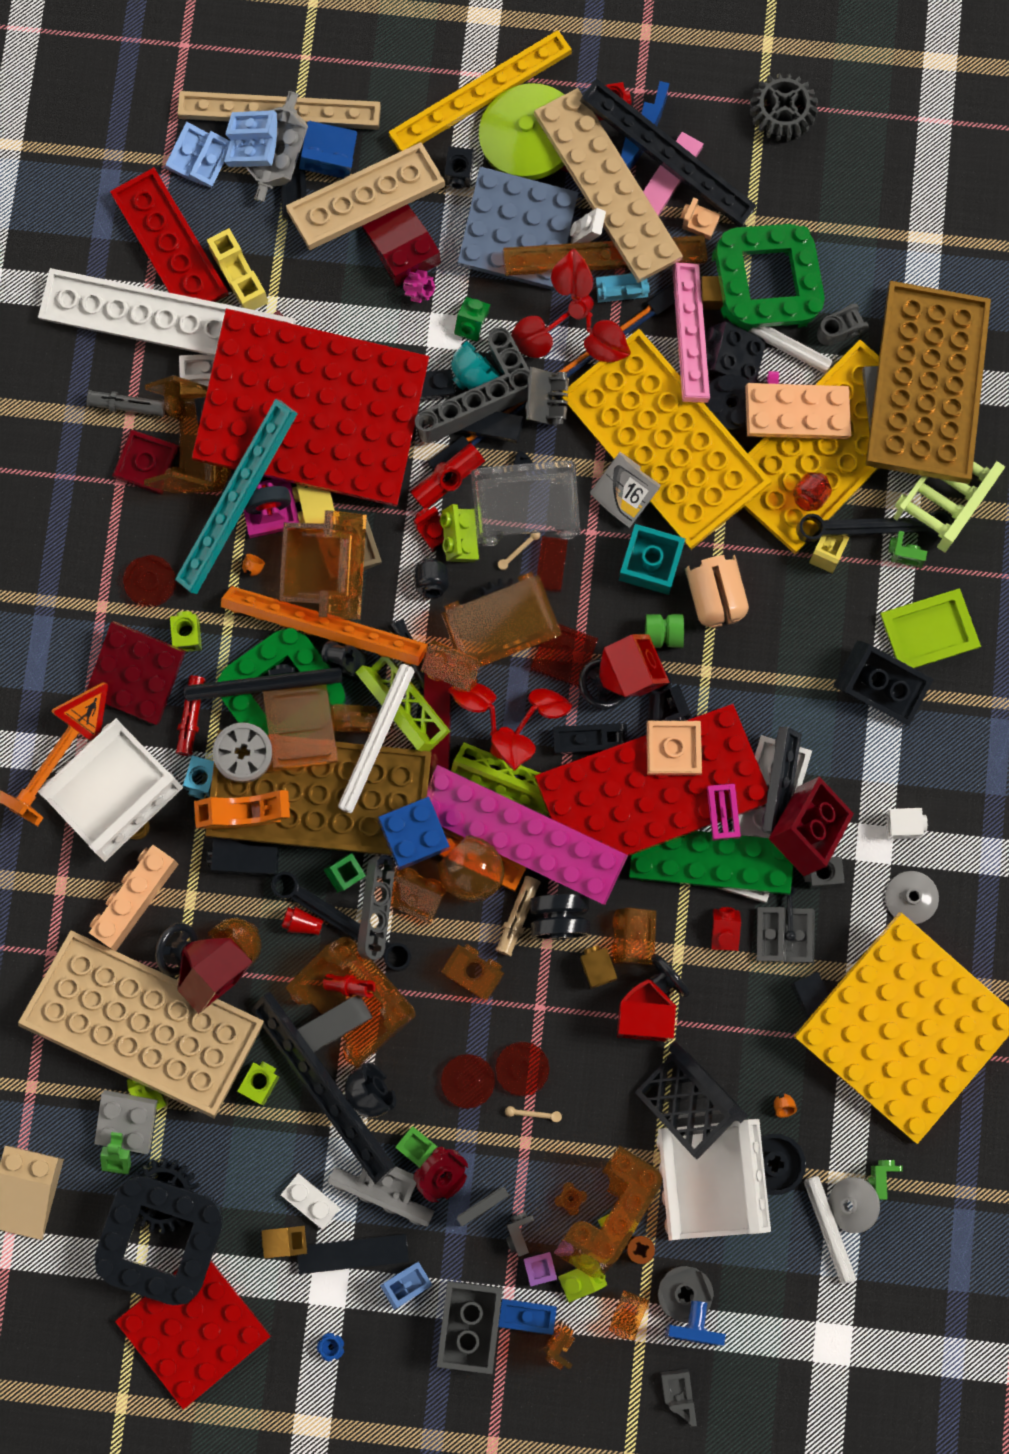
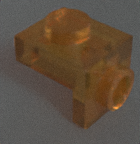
M623 1290L612 1316L609 1331L619 1338L634 1341L649 1300Z

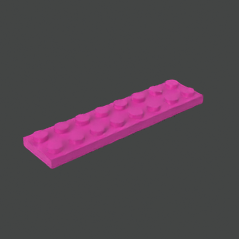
M437 765L428 784L427 797L430 798L442 827L601 904H606L628 857L627 854Z

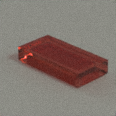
M542 536L535 583L536 589L561 592L568 539Z

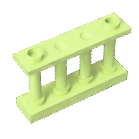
M996 461L994 466L989 469L973 462L972 473L979 477L978 480L982 482L978 488L974 485L971 487L965 483L941 479L966 496L965 499L968 500V503L965 507L961 504L959 506L926 485L925 481L928 477L921 476L908 496L905 494L901 495L894 506L898 510L893 518L898 521L904 511L908 512L939 533L938 536L942 540L937 548L946 553L996 482L1005 466ZM919 492L951 513L955 521L952 525L948 523L945 525L911 501Z

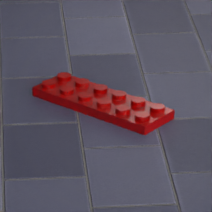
M155 168L110 191L114 201L169 293L217 302L229 295L222 280Z

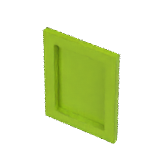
M960 588L880 613L894 657L914 669L981 647Z

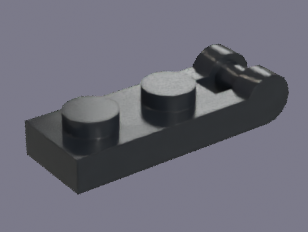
M614 723L553 727L555 755L601 752L626 743L625 733H627V724ZM607 734H614L615 742H607Z

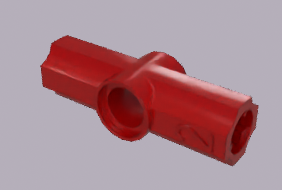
M469 443L450 460L438 464L433 473L410 491V493L423 509L429 508L448 491L458 489L462 480L483 464L485 460L473 444ZM452 471L450 480L443 481L444 475Z

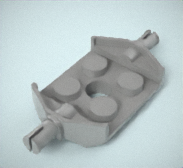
M288 91L285 105L272 109L277 113V140L272 166L245 167L259 184L254 197L255 200L265 202L268 188L272 189L273 186L286 185L291 181L308 129L307 123L297 114V110L294 109L299 96L295 92ZM285 144L283 153L278 154L280 146Z

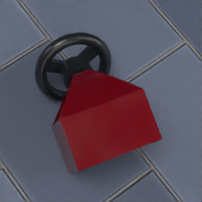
M176 923L168 927L160 936L156 946L155 956L159 969L170 976L179 975L177 991L198 1014L235 986L252 964L250 958L231 938L198 940L194 929L185 923ZM182 931L177 941L169 946H165L172 934ZM164 955L175 957L178 967H169L165 963Z

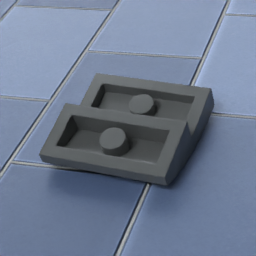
M758 907L757 961L814 963L815 910L793 909V932L796 937L793 941H788L785 938V934L788 931L787 909L785 907Z

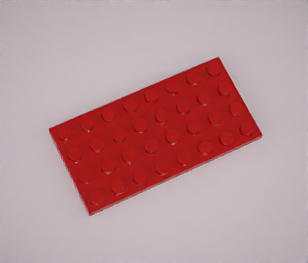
M734 704L687 720L701 721V775H647V735L537 774L534 777L551 819L628 856L711 826L707 794L708 786L735 784L738 816L766 806L768 787ZM724 791L728 820L732 818L729 791ZM714 792L717 822L720 823L721 814L718 792Z

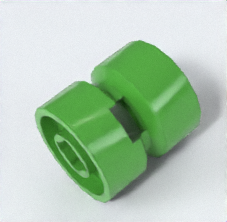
M646 614L645 634L650 635L655 648H661L663 643H666L667 647L683 648V614H671L666 619H663L661 614Z

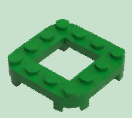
M794 224L737 227L722 234L712 253V261H716L723 301L721 313L724 318L727 317L732 324L747 332L756 327L798 324V328L807 326L816 318L823 309L825 296L815 242L807 227ZM785 252V256L790 258L796 296L751 300L743 255Z
M288 628L273 633L229 664L223 670L217 682L261 677L268 670L273 669L274 666L287 658L292 661L299 672L329 669L330 667L322 661L319 652L303 633L293 628ZM341 683L310 686L317 695V698L276 727H274L251 694L221 697V699L238 723L253 724L261 728L266 735L308 739L333 720L336 721L340 718L345 707L346 696Z

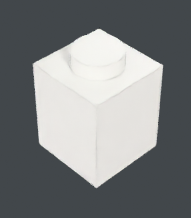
M922 808L889 809L886 813L888 839L920 838L924 835V831H927V816L922 815Z

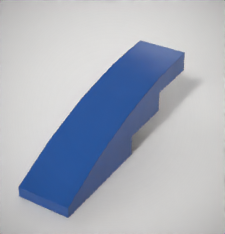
M662 81L659 82L655 103L644 102L642 115L656 126L661 119L670 84ZM625 137L621 157L629 170H631L641 157L643 151Z

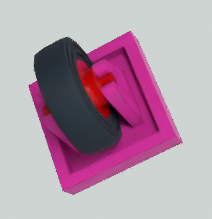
M277 479L259 482L244 509L249 537L254 538L301 527L292 484Z

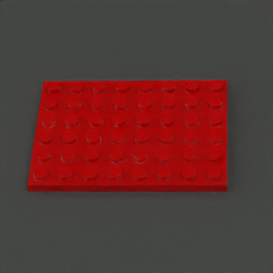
M226 308L192 460L236 470L274 400L277 399L298 414L263 477L397 507L414 431L415 417L419 408L430 356Z

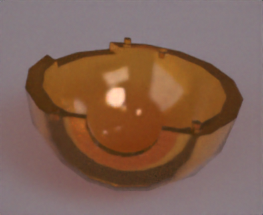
M470 835L466 836L437 864L440 882L448 893L459 900L468 902L486 900L495 894L503 883L505 870L502 858L492 845L481 838Z

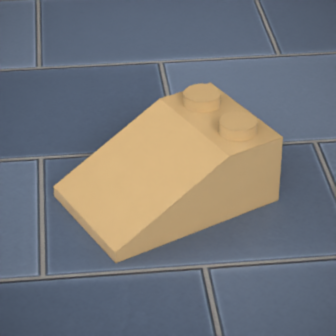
M12 1146L4 1147L0 1162V1230L43 1240L64 1161L63 1158Z

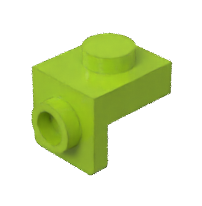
M597 1260L558 1276L569 1303L607 1286L605 1272L599 1266Z

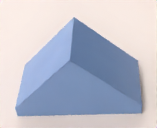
M419 1261L380 1285L394 1310L433 1286Z

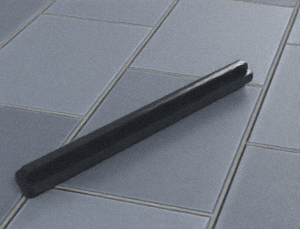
M337 667L188 685L184 687V695L187 701L341 683L343 677L341 668Z

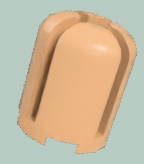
M724 555L701 560L702 564L700 567L691 571L689 566L685 568L698 620L701 624L717 628L722 627L724 620L727 625H730L744 618L748 612L749 605L735 555L731 560H725Z

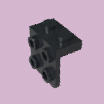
M727 321L709 326L705 333L708 377L717 374H733L742 376L751 383H756L766 345L765 341Z

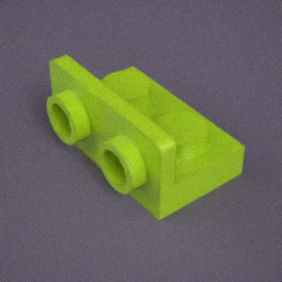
M451 504L441 511L440 524L444 532L443 550L446 553V561L476 562L479 560L474 509H458L457 504Z

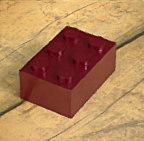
M819 776L796 788L769 840L803 876H806L828 865L854 813Z

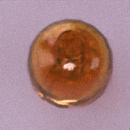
M228 918L221 921L208 932V936L211 935L212 939L231 938L250 958L252 964L259 958L262 943L259 931L253 923L240 918Z

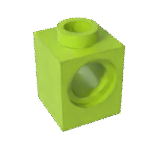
M182 611L176 613L177 616H170L172 645L186 652L201 651L200 620L198 616L190 611ZM191 626L192 632L188 636H181L179 632L182 627Z
M263 1061L260 1066L253 1062L237 1092L264 1106L280 1078L274 1074L276 1068ZM259 1074H264L267 1078V1084L262 1089H256L253 1085L255 1076Z

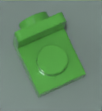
M898 531L896 537H891L888 552L892 553L891 562L922 568L926 561L927 551L921 550V547L908 544L902 546L904 531Z

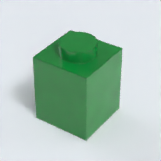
M352 853L324 869L337 892L344 891L366 876Z

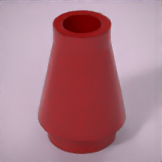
M287 907L282 928L287 929V932L315 934L319 936L323 920L297 907H294V909Z

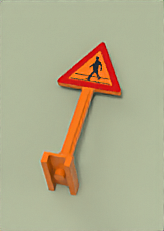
M103 682L52 709V713L68 725L67 730L25 789L21 790L17 798L0 790L1 804L38 827L44 817L31 807V804L36 799L35 795L78 734L92 741L101 733L108 690L107 683Z

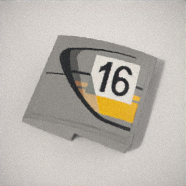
M619 452L592 488L590 494L612 515L630 528L661 485L640 470L641 466Z

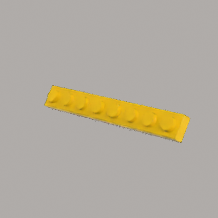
M559 30L390 130L389 137L400 152L420 142L423 144L488 105L502 92L521 85L572 54V49Z

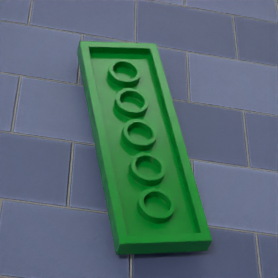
M695 831L633 854L629 878L791 895L793 864L777 849L769 838L741 835L739 839L729 838V840L719 839L713 841L712 832Z

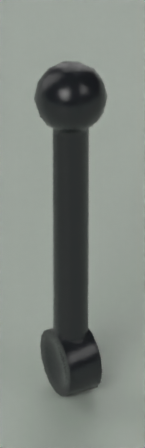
M791 886V895H787L788 931L785 934V938L788 941H793L796 937L793 932L792 896L795 894L793 886Z

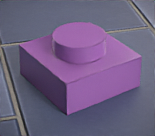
M550 1252L524 1259L530 1286L557 1280Z

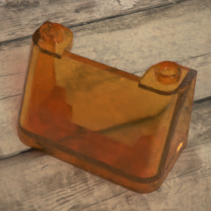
M532 572L519 576L517 577L518 583L463 605L456 601L444 606L445 612H442L441 616L462 673L477 669L562 635L539 574L534 576Z
M342 937L326 945L285 988L290 992L291 998L296 1003L304 1005L313 1003L323 1015L352 998L342 995L341 992L326 991L323 988V979L332 981V979L325 977L327 974L338 976L354 975L357 979L374 981L376 986L375 992L367 991L373 993V996L371 998L361 996L373 1018L342 1036L347 1042L343 1046L344 1058L357 1068L370 1059L415 1018L416 1012L372 960H365L360 957L357 951V944L348 937Z

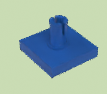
M693 1300L691 1301L688 1326L668 1325L665 1330V1338L713 1346H724L726 1334L710 1332L704 1328L708 1303Z

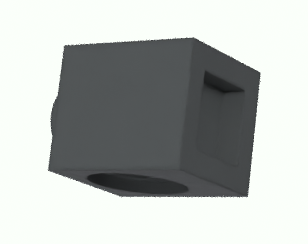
M842 856L831 857L828 865L825 867L829 871L828 879H820L816 871L803 876L804 882H809V889L841 887L845 883Z

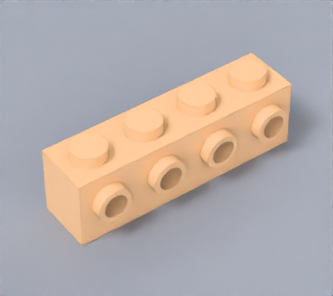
M153 844L150 849L145 848L137 860L139 862L134 871L129 870L122 880L124 885L118 893L113 892L106 902L108 906L102 915H96L90 924L92 929L89 933L114 951H117L178 866V863Z

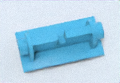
M632 273L596 277L598 303L645 298L650 293L647 279L638 283Z

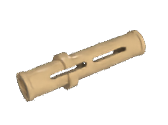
M530 876L524 877V882L509 919L503 924L504 931L496 947L497 952L509 957L512 956L519 935L523 934L524 929L522 927L530 909V899L535 897L541 883L539 880Z

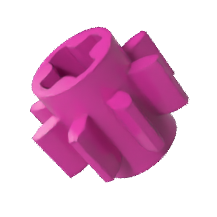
M417 269L416 273L409 272L403 283L405 295L411 296V301L421 303L422 300H429V297L433 295L435 290L434 278L427 276V271Z

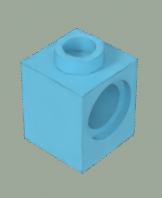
M192 755L183 783V787L189 791L188 795L204 799V795L210 797L214 761ZM199 773H206L208 775L207 781L202 785L195 784V777Z

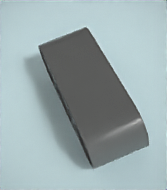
M356 995L297 1030L312 1051L316 1052L371 1020L373 1017L362 997Z

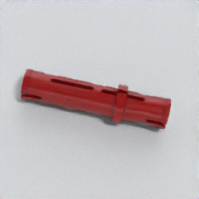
M188 676V685L204 684L205 682L203 677ZM185 699L181 724H178L177 729L180 731L175 752L178 755H193L195 734H198L199 731L197 721L201 700L187 701Z

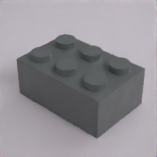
M447 1281L437 1367L486 1374L493 1373L503 1287Z

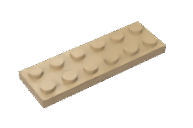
M420 142L286 205V210L308 249L312 250L445 187V181Z

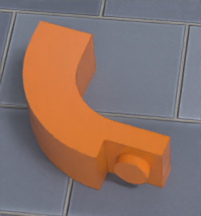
M278 790L250 797H210L194 801L196 828L199 829L261 826L279 823L282 819L290 818L288 790Z

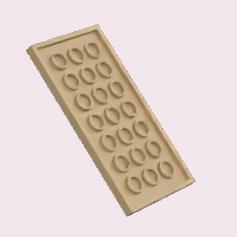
M70 931L21 1016L18 1025L215 1119L260 1033L264 1021L219 999L198 1014L177 991L178 980L74 931Z

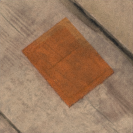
M327 685L263 692L268 734L272 745L273 770L338 763Z

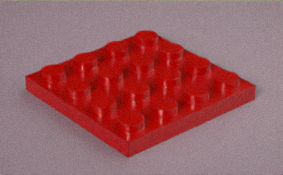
M212 1260L201 1290L190 1302L181 1305H169L144 1297L115 1321L183 1410L271 1337Z

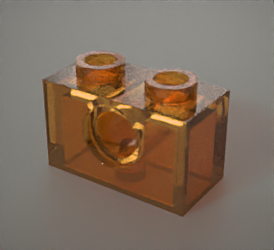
M458 944L442 969V975L485 1002H488L504 977V973L500 971L502 966L490 958L487 962L478 957L480 952L470 945L466 944L462 947ZM477 964L482 968V974L478 978H470L467 975L466 971L470 965Z

